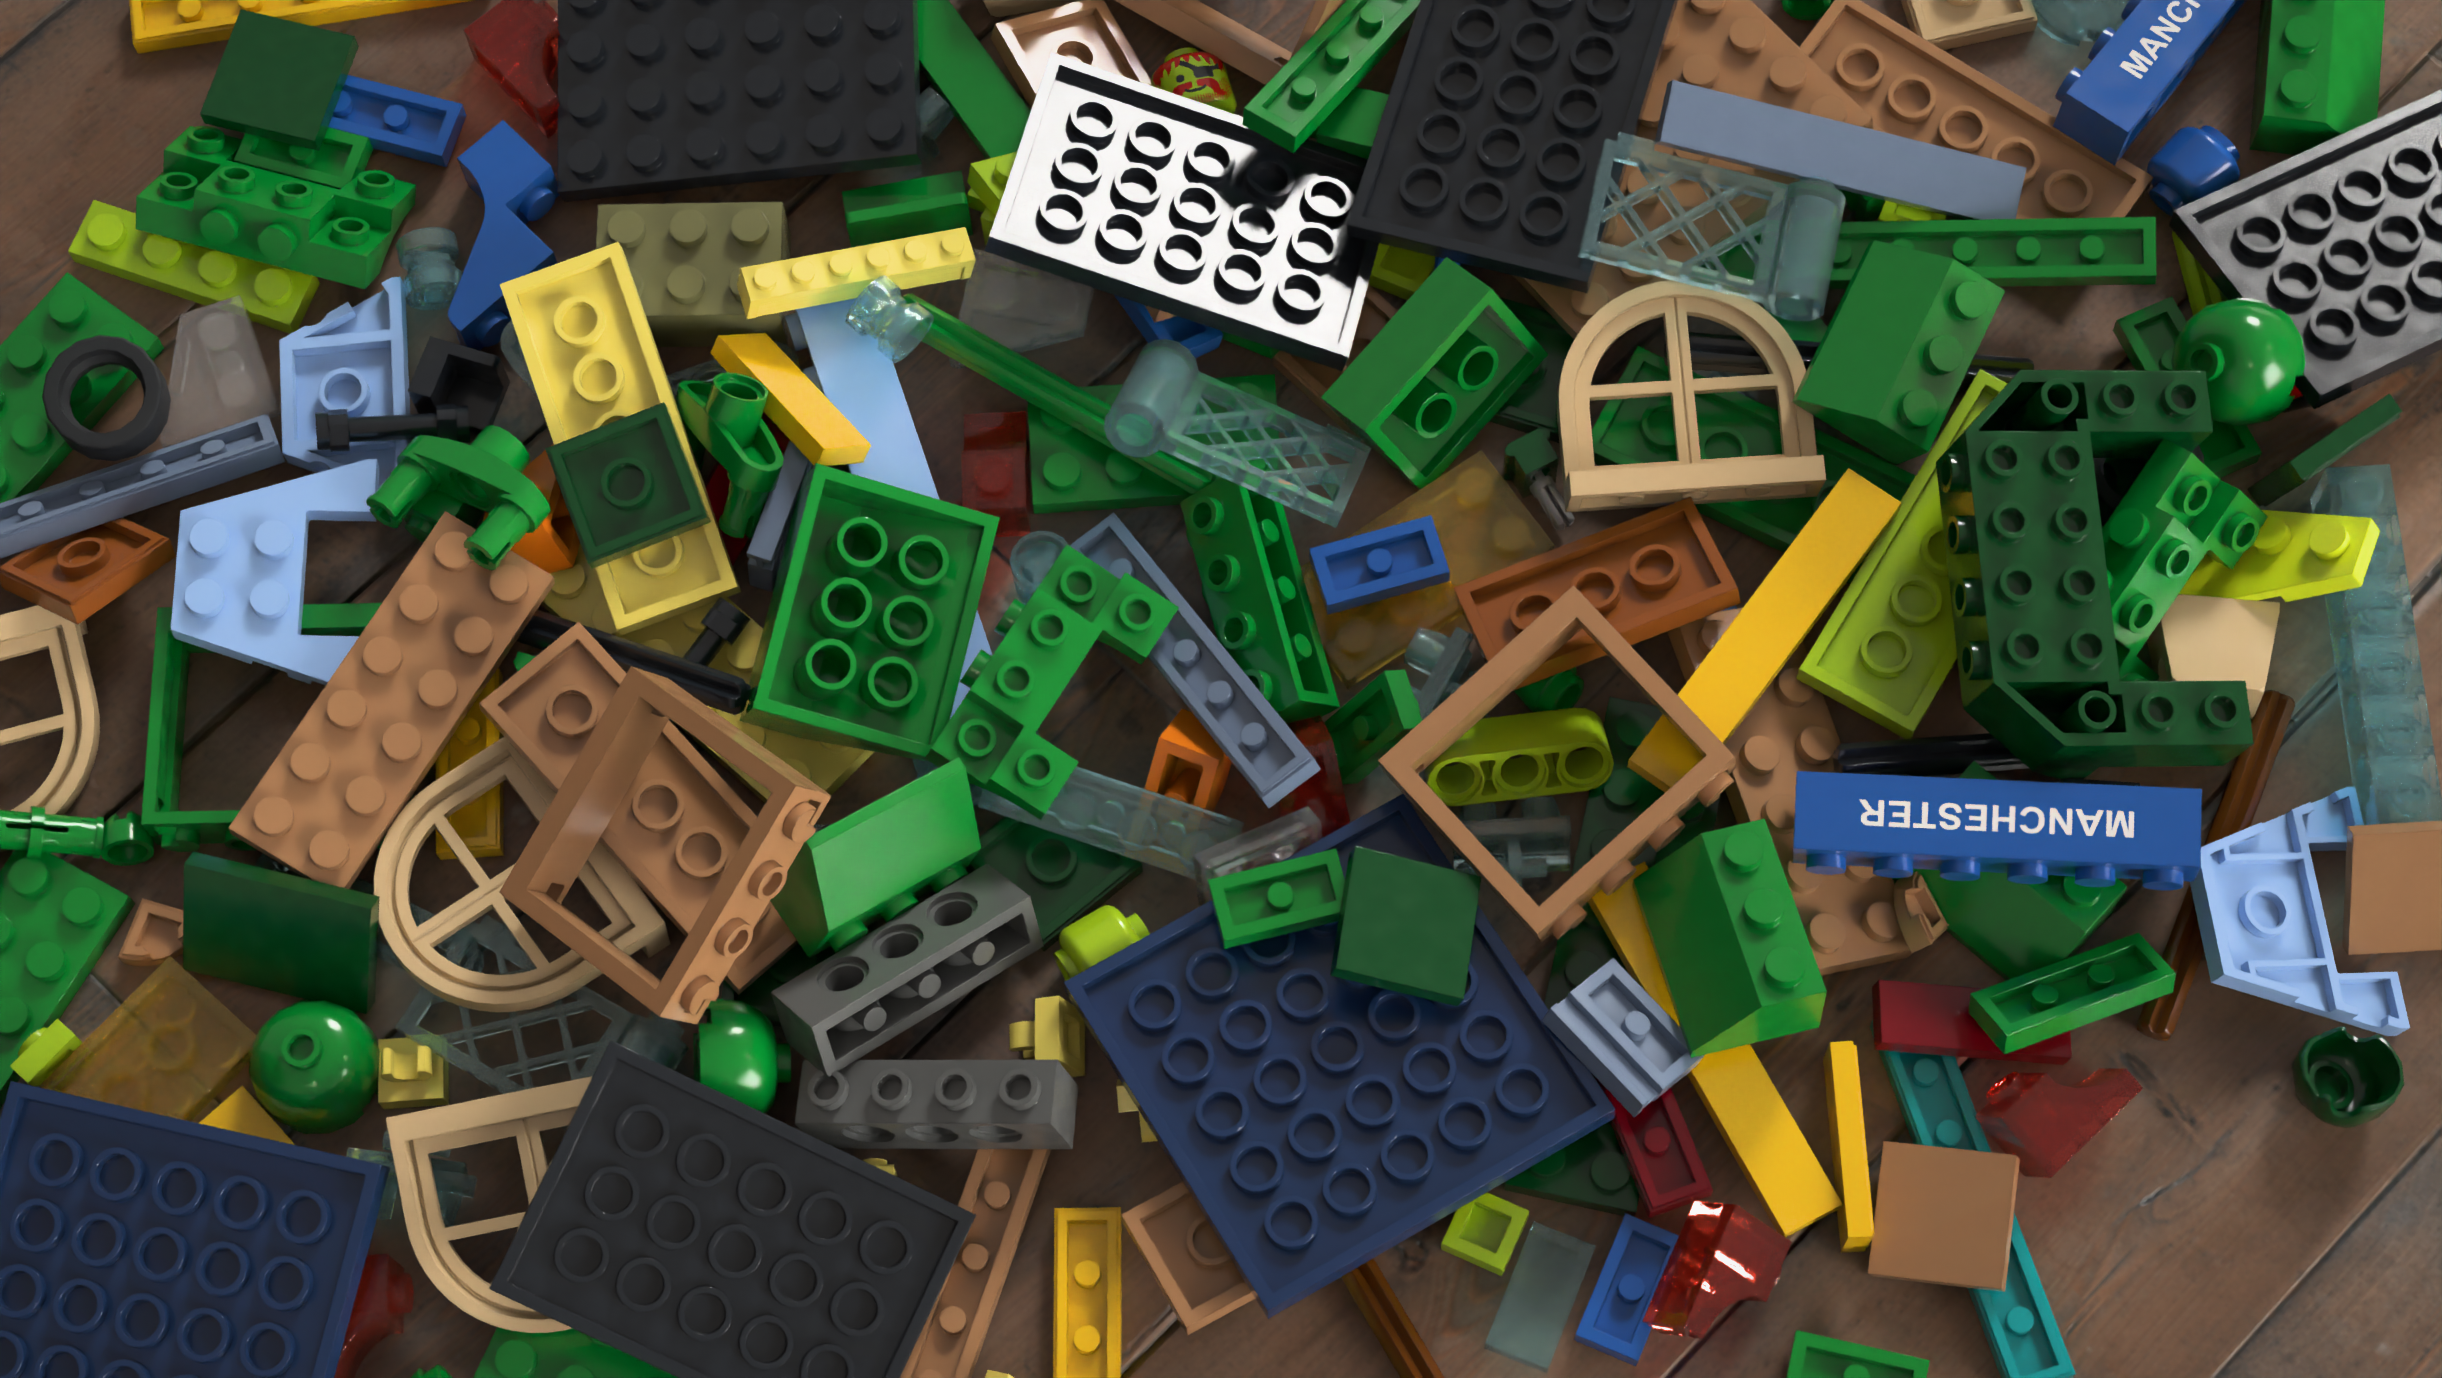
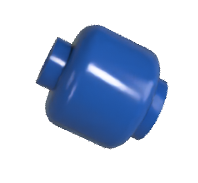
M2205 125L2201 129L2195 127L2181 128L2148 162L2147 173L2153 177L2151 183L2153 188L2150 190L2149 195L2163 212L2172 216L2174 210L2238 182L2240 170L2237 161L2240 158V154L2234 144L2224 134L2211 126Z

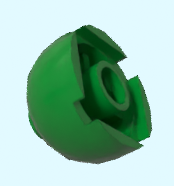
M2236 298L2207 305L2192 316L2175 341L2171 363L2173 371H2206L2212 420L2241 426L2270 421L2287 409L2295 397L2289 396L2294 388L2296 377L2303 376L2306 361L2302 337L2290 316L2281 309L2271 308L2261 300Z
M725 999L711 1001L702 1015L707 1016L706 1023H698L699 1033H693L694 1080L766 1114L774 1105L778 1083H790L791 1081L790 1044L777 1043L771 1021L759 1009L742 1001Z
M302 1000L278 1010L260 1027L250 1048L248 1073L258 1101L278 1122L288 1125L292 1130L303 1134H330L354 1124L364 1114L362 1109L370 1103L374 1093L378 1095L380 1054L378 1039L372 1029L354 1011L327 1000Z

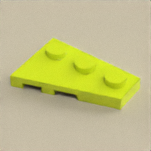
M2262 510L2268 518L2259 529L2258 536L2253 545L2242 554L2234 568L2231 570L2205 554L2179 594L2253 601L2280 596L2285 602L2358 588L2362 586L2380 530L2372 518Z

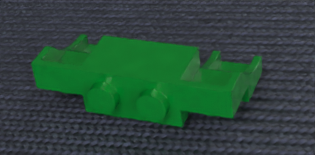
M189 126L164 149L163 172L136 196L137 230L366 289L380 274L395 233L408 212L415 206L416 184L397 180L393 175L384 171L368 170L361 171L341 189L324 186L236 163L234 158L242 139L224 135L223 131L211 126Z
M2166 439L2162 440L2102 529L2120 681H2157L2160 676L2141 661L2137 654L2198 564L2207 554L2214 561L2232 570L2242 554L2253 545L2258 536L2259 529L2268 518L2240 489L2220 480L2192 452Z
M1066 544L1028 603L1025 605L1014 599L994 631L1003 636L1004 639L994 654L991 656L981 649L960 680L970 690L925 759L937 767H941L959 757L966 767L969 784L988 790L1041 820L1079 763L1036 734L1045 717L1096 640L1111 646L1141 665L1179 607L1125 572L1121 579H1119Z

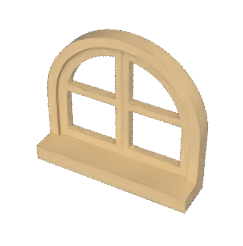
M1667 280L1643 285L1623 293L1599 309L1586 322L1573 341L1564 361L1558 383L1556 399L1565 512L1667 506L1690 496L1694 504L1816 497L1826 481L1824 455H1817L1813 415L1792 403L1806 373V369L1796 345L1781 324L1763 307L1739 292L1721 285L1696 280ZM1687 316L1709 319L1736 332L1756 350L1770 374L1693 379ZM1663 317L1669 381L1591 385L1599 361L1620 336L1641 323ZM1775 389L1782 454L1701 459L1694 394ZM1671 396L1677 461L1595 466L1590 401Z
M38 605L0 615V661L49 648L62 702L63 714L0 730V746L63 730L60 752L50 774L32 796L10 811L30 812V807L35 806L45 807V814L64 815L82 792L94 766L99 746L100 714L82 635L88 634L86 620L77 625ZM0 849V852H3V851H6V850H9V849Z
M505 737L431 783L404 807L384 838L374 873V895L380 896L379 924L391 951L405 971L421 986L448 1002L465 1008L488 1012H516L548 1005L570 995L603 974L574 950H570L560 958L549 963L505 902L507 899L499 893L515 864L489 879L446 819L507 779L538 824L540 823L556 793ZM434 829H437L478 888L417 927L413 919L409 899L411 872L424 842ZM598 841L577 876L611 923L598 933L629 956L642 948L647 957L650 958L670 945L665 922L634 879ZM494 909L536 969L507 975L484 974L452 963L440 955L433 947Z
M592 1076L386 1118L405 1223L415 1255L436 1288L462 1311L478 1320L499 1328L525 1333H549L571 1329V1327L490 1290V1284L476 1275L463 1262L450 1240L519 1227L526 1212L445 1228L430 1153L516 1136L530 1205L548 1168L541 1131L569 1125Z

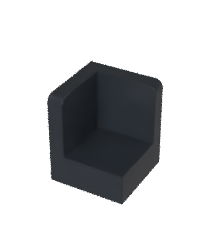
M430 336L407 391L418 414L436 413V405L441 404L468 405L470 431L480 434L486 426L493 425L509 387L510 380L498 356Z

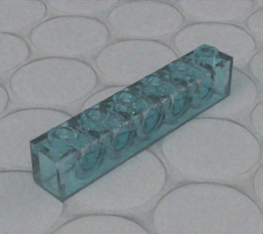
M2390 464L2328 467L2325 469L2310 497L2312 514L2372 518L2380 530L2362 586L2324 594L2352 785L2356 789L2363 824L2442 821L2441 791Z

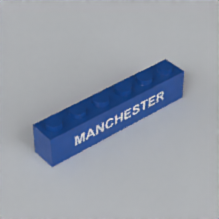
M2129 0L2121 14V18L2125 21L2118 30L2115 31L2107 27L2096 40L2088 55V58L2092 60L2084 71L2074 67L2060 85L2055 99L2062 102L2053 127L2115 166L2247 0Z
M1797 771L1792 863L1806 864V871L1823 875L1845 873L1846 866L1873 867L1874 875L1888 878L1910 877L1913 875V869L1940 870L1941 878L1953 881L1977 880L1980 878V872L2007 873L2008 881L2019 884L2045 883L2048 881V875L2075 876V884L2086 887H2109L2115 885V878L2142 879V886L2147 889L2177 890L2183 888V881L2194 882L2201 867L2202 789Z

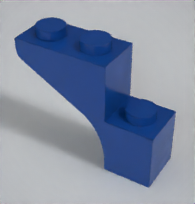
M504 120L457 158L468 186L484 202L485 213L482 226L448 309V317L457 333L460 345L479 351L483 347H490L501 341L509 332L513 323L500 284L558 263L554 252L525 225L528 221H536L542 218L552 208L555 199L559 196L557 192L558 183L553 169Z

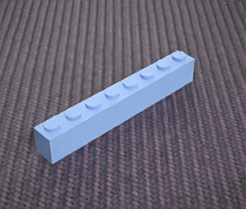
M871 296L795 309V313L786 315L785 320L795 351L807 348L813 364L811 367L802 369L803 373L871 444L863 463L846 464L848 472L939 499ZM978 611L976 612L960 680L981 649L992 656ZM960 680L950 719L970 690Z

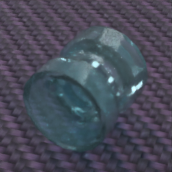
M441 227L421 228L406 233L398 239L396 249L399 264L407 271V276L402 282L407 305L419 310H439L450 307L463 274L455 266L460 256L456 234L449 229Z
M883 275L872 281L856 298L846 315L845 322L861 336L870 335L874 339L878 338V350L893 363H897L906 358L923 340L933 323L934 316L918 302L906 304V300L902 298L901 288L886 275Z
M1036 531L1022 537L1012 549L1010 566L1017 597L1023 604L1026 605L1066 544H1068L1063 537L1053 532Z

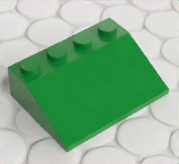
M816 463L801 482L749 682L751 686L750 696L745 710L741 713L740 721L803 739L928 761L925 759L926 755L950 720L1000 518Z

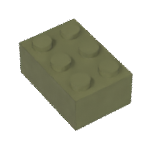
M783 202L598 205L596 249L619 242L656 347H712L718 335L766 333L777 345H788V327L785 316L789 315V311L747 319L737 288L740 268L790 259L791 232Z

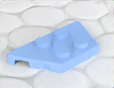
M391 277L382 282L384 290L360 304L351 307L349 302H346L327 313L318 324L304 326L279 340L282 453L289 464L319 473L366 459H377L380 469L378 488L398 465L397 457L408 446L411 439L349 442L350 451L331 452V450H318L315 413L347 409L348 417L410 414V396L407 391L409 388L406 294L405 285L401 277Z

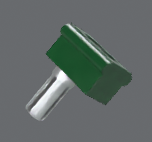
M1538 428L1507 444L1504 453L1502 476L1505 480H1512L1523 499L1533 494L1538 499L1555 529L1563 530L1565 525L1569 527L1575 518L1571 512H1565V502L1555 487L1559 457L1549 443L1550 431L1546 428Z

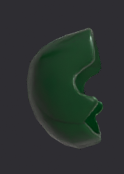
M2345 1026L2333 1028L2323 1032L2321 1035H2315L2306 1040L2292 1063L2295 1095L2300 1103L2321 1121L2336 1127H2355L2380 1117L2395 1103L2404 1086L2402 1061L2389 1042L2377 1034L2367 1038L2352 1036L2346 1031Z

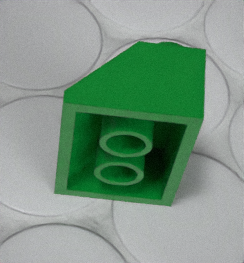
M2261 0L2249 150L2297 155L2377 119L2385 0Z
M1873 240L1868 244L1792 403L1894 465L1928 453L2005 290L1953 258Z
M1446 257L1322 395L1321 399L1356 435L1424 494L1549 354L1492 288Z
M958 757L827 826L814 833L812 837L804 842L787 871V879L783 888L770 902L809 958L829 947H832L835 953L841 951L863 938L869 931L867 926L882 918L885 923H888L918 905V898L931 891L937 894L969 874L966 868L980 851L981 843L967 771L960 758Z
M1973 761L1959 777L1997 780L1976 761ZM1913 869V873L1917 871L1926 882L1948 924L1946 931L2005 980L2074 956L2112 914L2128 887L2118 878H2115V885L2086 887L2075 884V876L2048 875V881L2045 883L2019 884L2008 881L2007 873L1980 872V878L1977 880L1953 881L1941 878L1940 870ZM1892 878L1894 885L1901 878Z
M1765 819L1701 833L1633 879L1632 886L1691 1058L1819 1028L1827 990Z

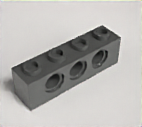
M987 863L771 992L787 1043L818 1070H821L827 1078L830 1077L835 1070L843 1069L1044 947L1031 897Z
M803 1060L795 1124L804 1133L837 1149H1073L1079 1086L1058 1060H856L839 1071L835 1070L828 1078L808 1060Z

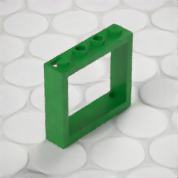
M382 603L303 604L301 635L360 636ZM157 607L141 825L153 837L157 845H161L162 848L169 851L192 852L198 850L200 844L224 843L226 847L234 850L255 851L257 849L232 835L228 829L240 810L179 811L190 653L216 652L175 639L171 631L172 607ZM414 794L412 795L408 803L414 798ZM384 838L377 848H381Z

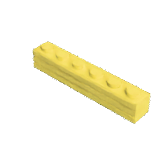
M965 227L742 267L739 272L737 288L746 318L752 319L768 314L957 279H968L971 277L976 258Z

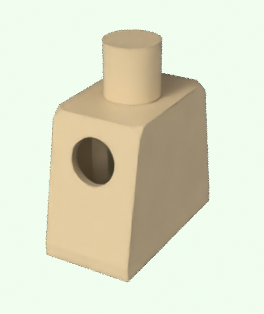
M2178 594L2147 640L2153 671L2160 676L2157 681H2246L2250 718L2253 719L2266 686L2280 613V602Z

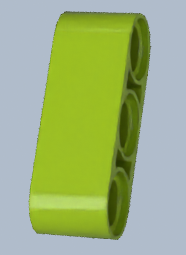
M1567 708L1480 719L1424 770L1427 785L1445 805L1462 806L1591 790L1608 780L1612 774L1614 762L1600 717L1595 712L1586 708ZM1580 747H1587L1581 751H1573ZM1518 754L1523 755L1522 757L1516 759H1509L1511 756H1515ZM1460 762L1459 764L1454 766H1445L1449 763Z

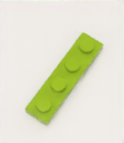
M93 200L68 250L73 261L289 334L299 329L320 285L316 276L137 230L136 213L97 200Z

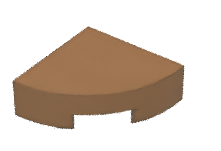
M1916 871L1910 877L1897 880L1893 890L1895 912L1904 939L1911 953H1914L1931 945L1948 929V924L1921 874H1918Z
M142 898L118 958L123 964L131 966H153L178 957L183 953V910Z

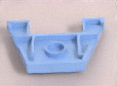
M377 459L362 460L180 510L171 631L174 638L252 664L254 661L287 672L288 677L308 684L314 681L326 685L359 636L301 635L309 522L311 520L376 521V518L369 510L371 507L367 506L366 500L377 491L379 486L380 469Z
M2345 787L2313 803H2306L2282 816L2265 823H2258L2201 847V867L2194 882H2190L2211 983L2385 1036H2397L2410 1028L2397 972L2340 974L2337 972L2310 851L2346 850L2347 826L2364 825L2355 787Z

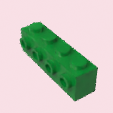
M1234 469L1180 502L1187 527L1186 536L1194 552L1202 581V594L1209 607L1218 641L1294 733L1336 710L1340 705L1276 479Z

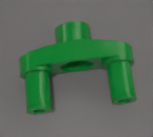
M727 372L716 375L713 383L695 380L680 382L675 402L699 471L703 467V457L706 449L728 471L727 476L731 482L724 511L718 522L720 530L735 538H744V534L748 538H753L769 492L776 489L784 458L774 436L761 418L768 396L767 388L754 378L739 373Z
M494 425L486 426L470 445L428 435L415 437L397 457L398 465L390 473V476L366 500L367 506L371 507L369 510L372 515L381 523L391 528H398L402 523V519L428 491L439 490L488 512V517L471 537L464 541V548L468 549L466 552L474 562L491 571L496 570L500 561L519 542L525 533H533L551 512L550 505L542 492L530 479L522 474L531 462L530 455L525 446L511 433Z

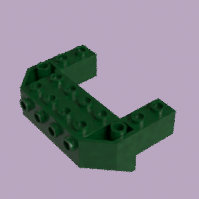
M2020 370L1936 461L1963 709L2033 772L2058 779H2085L2099 767L2224 766L2254 744L2246 681H2120L2093 458H2151L2163 439L2192 452L2213 433L2206 371Z

